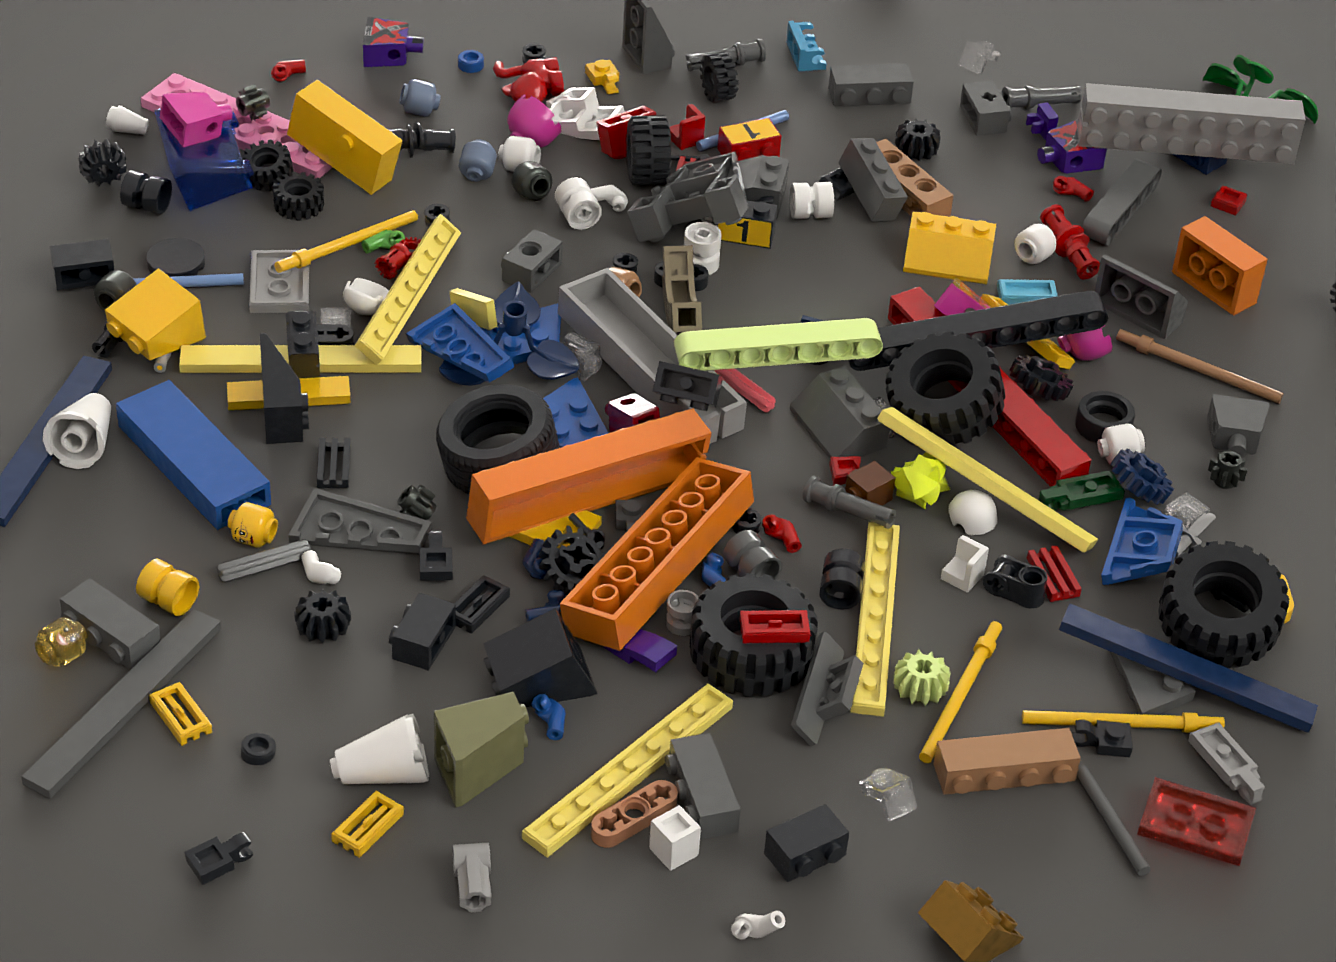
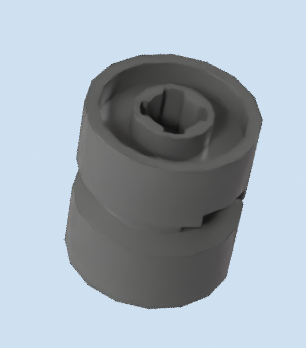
M752 530L739 532L729 540L724 548L723 557L732 569L738 572L739 577H744L745 573H754L757 577H763L764 574L773 576V580H776L782 570L780 559L765 545L760 536Z

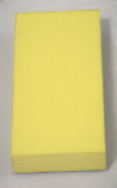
M459 288L449 291L451 305L456 303L479 327L487 330L497 327L493 299Z

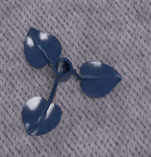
M517 281L500 294L494 302L497 324L499 325L494 342L498 345L505 331L510 336H519L525 333L529 349L533 352L527 358V366L534 375L542 379H559L576 373L579 370V362L567 346L549 339L543 340L538 348L534 345L530 326L538 321L541 310L537 301L524 289L522 284ZM446 360L439 367L440 373L445 378L460 385L472 386L485 382V380Z

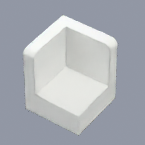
M962 535L958 539L955 557L942 569L941 579L968 593L984 576L989 548Z
M679 805L651 820L650 850L671 871L698 856L701 827Z

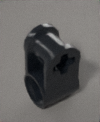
M1001 555L996 559L994 569L987 572L983 577V586L994 596L1005 598L1029 609L1038 608L1044 603L1047 573L1040 567L1024 563L1009 555Z

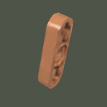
M666 780L654 781L600 812L592 819V841L600 847L610 848L651 825V820L677 806L678 791L676 786ZM630 809H637L642 811L644 815L639 818H631L625 812Z

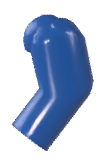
M717 553L708 554L707 560H704L702 563L701 577L708 586L719 580L722 582L726 581V578L722 576L721 568L724 559Z

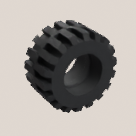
M665 115L631 116L629 119L626 136L628 176L632 185L667 184L666 178L670 176L671 136L669 123Z

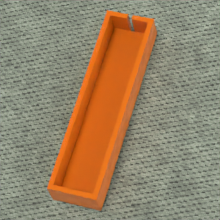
M694 408L655 420H649L632 427L622 428L602 436H596L572 445H566L552 451L539 453L525 459L512 461L495 468L482 470L472 474L466 519L484 545L561 519L572 513L575 514L584 510L590 512L615 504V500H628L669 487L696 457L707 458L704 453L708 452L712 432Z

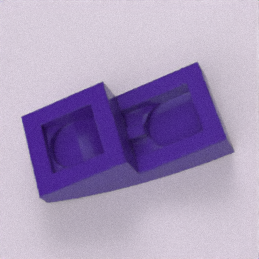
M642 629L631 638L621 651L604 646L605 649L628 664L637 660L654 672L677 655L676 644Z

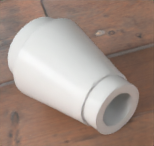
M120 105L118 107L111 106L106 119V127L112 128V132L145 135L149 125V119H145Z

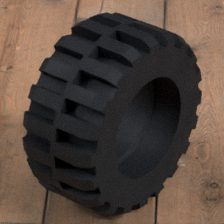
M943 332V335L937 336L936 333L929 334L923 340L918 338L911 343V347H904L898 353L899 359L894 358L889 366L890 371L886 374L885 383L887 387L885 390L890 407L898 410L954 447H956L955 444L963 442L965 445L972 442V438L975 436L981 437L987 432L988 426L992 427L996 423L998 415L1003 411V400L1006 397L998 360L995 358V354L990 347L985 346L984 342L975 337L971 340L968 334L959 333V335H954L953 332ZM957 380L968 383L961 392L948 398L930 399L923 397L929 388L944 381Z
M1218 541L1206 542L1205 547L1198 544L1189 548L1188 553H1181L1175 559V563L1170 565L1159 600L1158 615L1162 621L1161 627L1167 637L1172 636L1170 643L1173 646L1182 648L1189 653L1226 668H1231L1232 664L1236 663L1238 667L1249 665L1251 658L1253 661H1258L1264 657L1266 651L1271 650L1276 644L1289 607L1288 587L1286 581L1280 579L1282 573L1277 566H1270L1268 564L1270 559L1262 553L1257 555L1253 552L1254 549L1247 545H1244V547L1235 546L1236 542L1225 541V544H1218ZM1211 590L1225 591L1239 597L1248 606L1251 613L1240 618L1219 617L1204 609L1195 596Z
M745 573L744 577H737V575L729 576L725 582L719 580L710 586V590L707 588L703 591L698 601L694 604L689 644L690 656L703 677L708 676V681L714 686H723L726 692L734 694L736 691L743 693V696L753 697V694H761V697L771 696L774 691L781 693L790 689V684L795 686L807 674L816 646L818 618L809 599H805V595L797 587L792 589L787 581L782 579L776 581L773 580V576L765 574L763 577H757L754 573ZM807 610L810 642L742 643V637L735 635L733 632L741 630L740 611Z

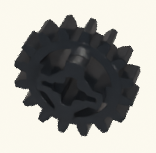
M1019 355L1014 359L1009 370V375L1015 378L1014 381L1023 385L1022 388H1024L1026 393L1031 396L1042 397L1045 400L1052 398L1054 401H1058V399L1065 401L1074 386L1072 385L1073 380L1067 378L1068 374L1059 371L1058 364L1053 361L1040 359L1037 356L1031 358L1028 355H1025V357Z
M570 526L564 529L563 534L558 529L555 530L551 537H547L543 543L544 548L541 549L538 557L544 559L539 564V569L547 570V574L543 579L545 581L553 579L555 583L552 589L556 590L562 586L564 587L565 595H568L583 579H578V576H586L606 554V552H600L601 547L604 545L603 541L595 543L593 541L595 533L593 532L588 536L583 535V527H579L576 533H573Z

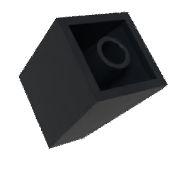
M556 608L484 643L488 657L484 658V663L492 677L495 676L496 681H493L491 684L496 696L514 692L519 705L524 704L527 708L532 707L534 697L539 694H546L556 702L597 694L581 646Z

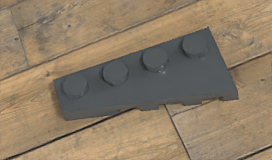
M314 488L288 534L289 543L306 539L309 545L420 553V548H423L429 537V531H432V523L428 520Z

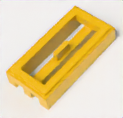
M180 682L149 694L150 704L181 746L187 744V739L190 737L193 740L199 739L201 732H204L206 735L212 733V724ZM175 693L198 724H192L182 707L171 694ZM162 698H163L164 701L167 703V705L170 707V709H171L172 712L175 714V716L178 718V720L181 722V724H182L183 727L185 728L184 730H183V728L181 727V725L178 723V721L175 719V717L172 715V713L170 712V710L167 708V706L164 704V702L161 700Z
M376 790L331 833L332 842L337 845L340 842L343 843V849L347 851L353 849L354 855L360 858L404 815V806ZM380 803L383 804L374 814H370ZM368 814H370V815L363 821V824H362L351 836H349L348 834H349Z

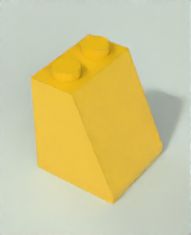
M159 268L105 309L106 326L109 332L116 338H122L134 353H141L148 360H153L179 350L181 345H191L206 337L200 300Z

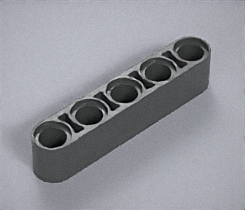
M1138 159L1134 160L1087 215L1082 225L1084 234L1089 239L1108 246L1156 189L1161 179L1162 169Z

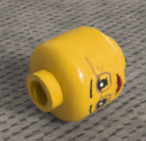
M246 502L237 510H232L228 518V528H231L232 538L236 542L260 548L266 543L273 541L278 529V520L274 518V513L271 509Z

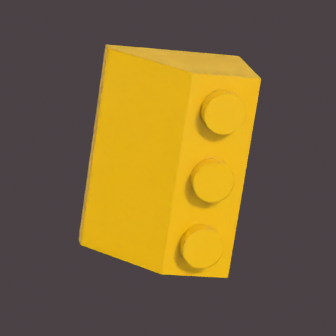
M913 212L903 272L955 279L957 277L961 281L987 284L996 224L982 220L961 219L955 216L934 215L928 212Z

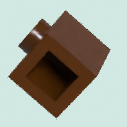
M873 461L859 469L853 470L847 475L845 490L847 493L882 506L893 499L896 477L879 463Z

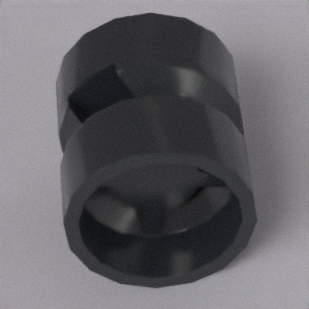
M135 170L127 172L120 190L122 205L136 209L143 207L144 210L157 214H163L167 210L172 197V183L170 179L155 175L149 177L148 174Z
M840 548L832 550L825 556L819 595L827 606L840 610L850 609L861 600L865 562L859 553L851 549Z

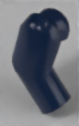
M539 538L533 539L522 561L527 572L535 579H543L547 574V570L539 569V564L543 559L538 557L541 549L544 548L543 543L545 542Z
M549 591L547 594L549 602L544 607L525 609L526 622L555 608L561 615L560 602L565 598L564 591Z

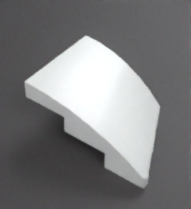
M595 87L569 88L559 96L546 101L547 107L554 114L551 118L555 125L558 122L561 125V134L581 139L600 140L596 121L625 112L623 106H599Z

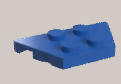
M558 303L540 308L541 312L538 321L530 326L531 337L537 348L543 340L549 339L560 342L561 317L558 315ZM497 324V327L491 330L481 329L494 341L499 325ZM506 331L503 332L498 346L512 359L514 365L526 362L528 356L533 352L529 349L525 333L519 336H510Z
M578 377L573 378L543 398L552 412L559 448L608 434L605 425Z
M1126 498L1101 574L1102 585L1167 572L1170 565L1174 563L1183 532L1182 520L1171 515H1164L1161 511L1149 507L1146 511L1137 507L1134 499Z

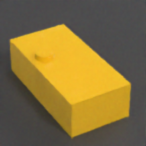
M319 80L314 81L296 93L287 130L288 136L371 195L392 180L402 139Z

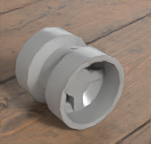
M677 590L669 595L666 627L671 633L678 636L690 635L692 611L694 604L699 598L694 592Z

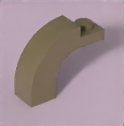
M693 245L662 247L664 274L662 276L667 325L674 332L702 330L701 302L697 301L694 286Z

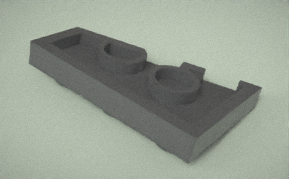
M1110 652L1119 674L1124 676L1127 683V693L1130 700H1134L1136 704V714L1159 715L1194 699L1195 690L1188 683Z

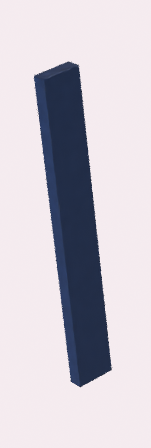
M83 355L0 474V526L6 527L54 456V454L50 456L46 451L43 442V430L50 418L90 393H97L112 371L111 362Z
M1069 603L1058 630L1309 733L1318 705Z

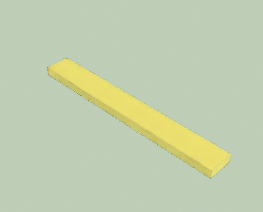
M441 214L432 222L354 345L376 365L388 353L461 234V231Z
M181 345L180 373H262L260 345ZM275 345L289 364L288 346ZM318 345L320 373L421 372V345H392L378 365L372 362L354 345Z
M893 407L883 409L877 419L880 423L1081 552H1087L1092 549L1098 541V538Z
M873 522L868 523L856 656L863 662V667L850 713L884 717L899 525H892L891 528L887 529Z
M709 683L706 684L523 829L522 839L548 858L589 825L597 814L614 805L665 763V755L670 752L671 739L702 734L733 708V700Z

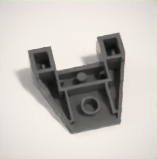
M736 152L683 165L666 178L667 185L663 188H660L659 185L651 189L652 196L639 198L627 212L639 242L649 240L651 243L660 241L665 238V234L672 225L710 216L713 217L715 224L725 222L726 225H731L739 222L749 207Z

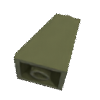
M514 692L434 711V759L455 807L463 806L524 763V748L528 747V739L524 728L529 723V717L525 705H519Z

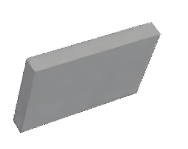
M298 250L251 251L250 313H288L289 311L309 310V265L300 269L294 267L278 273L274 267L275 262L290 257L293 252Z

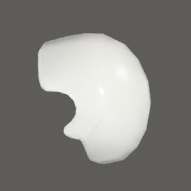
M356 278L351 285V281L347 282L343 291V298L345 303L354 312L361 315H374L389 290L375 282Z
M967 490L961 492L949 504L952 524L954 526L957 523L962 525L965 533L968 535L985 534L993 530L997 524L995 503L992 497L982 491Z

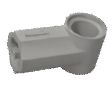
M489 842L454 844L452 846L454 877L458 879L460 907L467 909L469 912H481L485 907L491 905Z

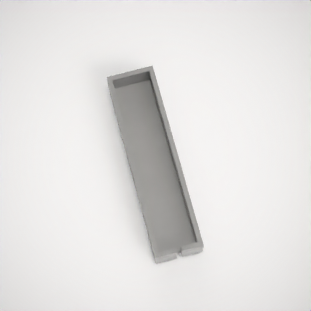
M1086 83L1077 131L1078 143L1082 147L1294 164L1306 119L1303 103L1298 100Z
M609 268L559 287L558 315L640 397L659 407L661 418L676 412L692 409L689 407V401L679 399L678 404L660 401L661 395L652 391L659 361L679 365L674 347V340L678 335ZM707 370V371H706V372H710V373H715V374H717L714 370ZM724 380L722 381L717 407L708 406L707 411L694 409L712 432L710 444L717 441V436L723 439L744 429L747 402Z

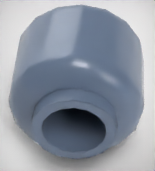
M411 79L408 84H403L399 104L403 105V109L407 113L427 117L431 114L432 109H438L441 95L436 94V86L433 83Z
M476 139L468 142L462 149L458 164L459 170L471 181L488 179L493 174L497 153L491 144L485 140Z

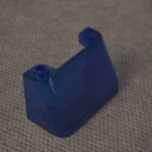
M161 108L154 110L171 172L189 211L253 188L250 176L254 175L252 166L248 159L243 161L235 137V128L240 126L234 111H232L231 120L223 121L221 135L218 138L183 147L160 119Z

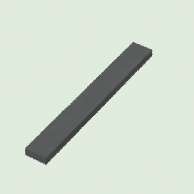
M196 609L191 610L21 776L22 784L51 799L150 700L149 694L161 690L221 630V621Z

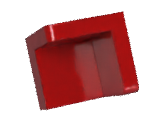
M689 104L686 107V119L681 120L680 124L670 126L671 141L680 150L696 146L697 141L704 139L706 116L693 104Z

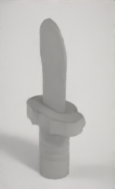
M1207 513L1200 516L1190 528L1183 526L1175 558L1188 546L1193 547L1202 543L1198 535L1215 520L1216 516L1214 514Z

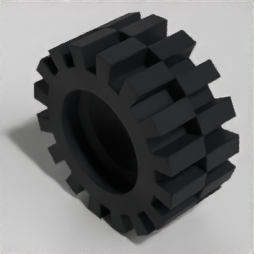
M728 52L705 55L701 59L702 66H700V71L702 74H700V79L703 80L702 88H705V96L708 95L707 99L712 103L734 99L736 92H738V87L736 86L738 85V79H736L738 73L734 69L736 65L732 62L733 58L729 56Z
M268 139V143L264 144V140H261L258 146L253 143L250 145L251 150L246 148L244 155L241 154L240 157L245 181L249 183L251 188L256 186V190L261 191L262 187H265V191H271L270 187L276 183L278 178L283 179L282 175L285 174L290 177L291 173L294 172L290 152L287 146H282V143L279 141L274 144L273 140ZM267 163H274L269 167H260Z
M292 172L290 177L287 174L282 175L283 179L278 178L276 183L273 184L274 207L280 216L283 217L287 214V219L290 220L293 217H296V220H301V217L305 216L307 220L311 219V214L317 216L319 215L318 211L322 212L324 206V185L321 183V179H315V175L310 174L306 176V172H301V175H297L296 172Z

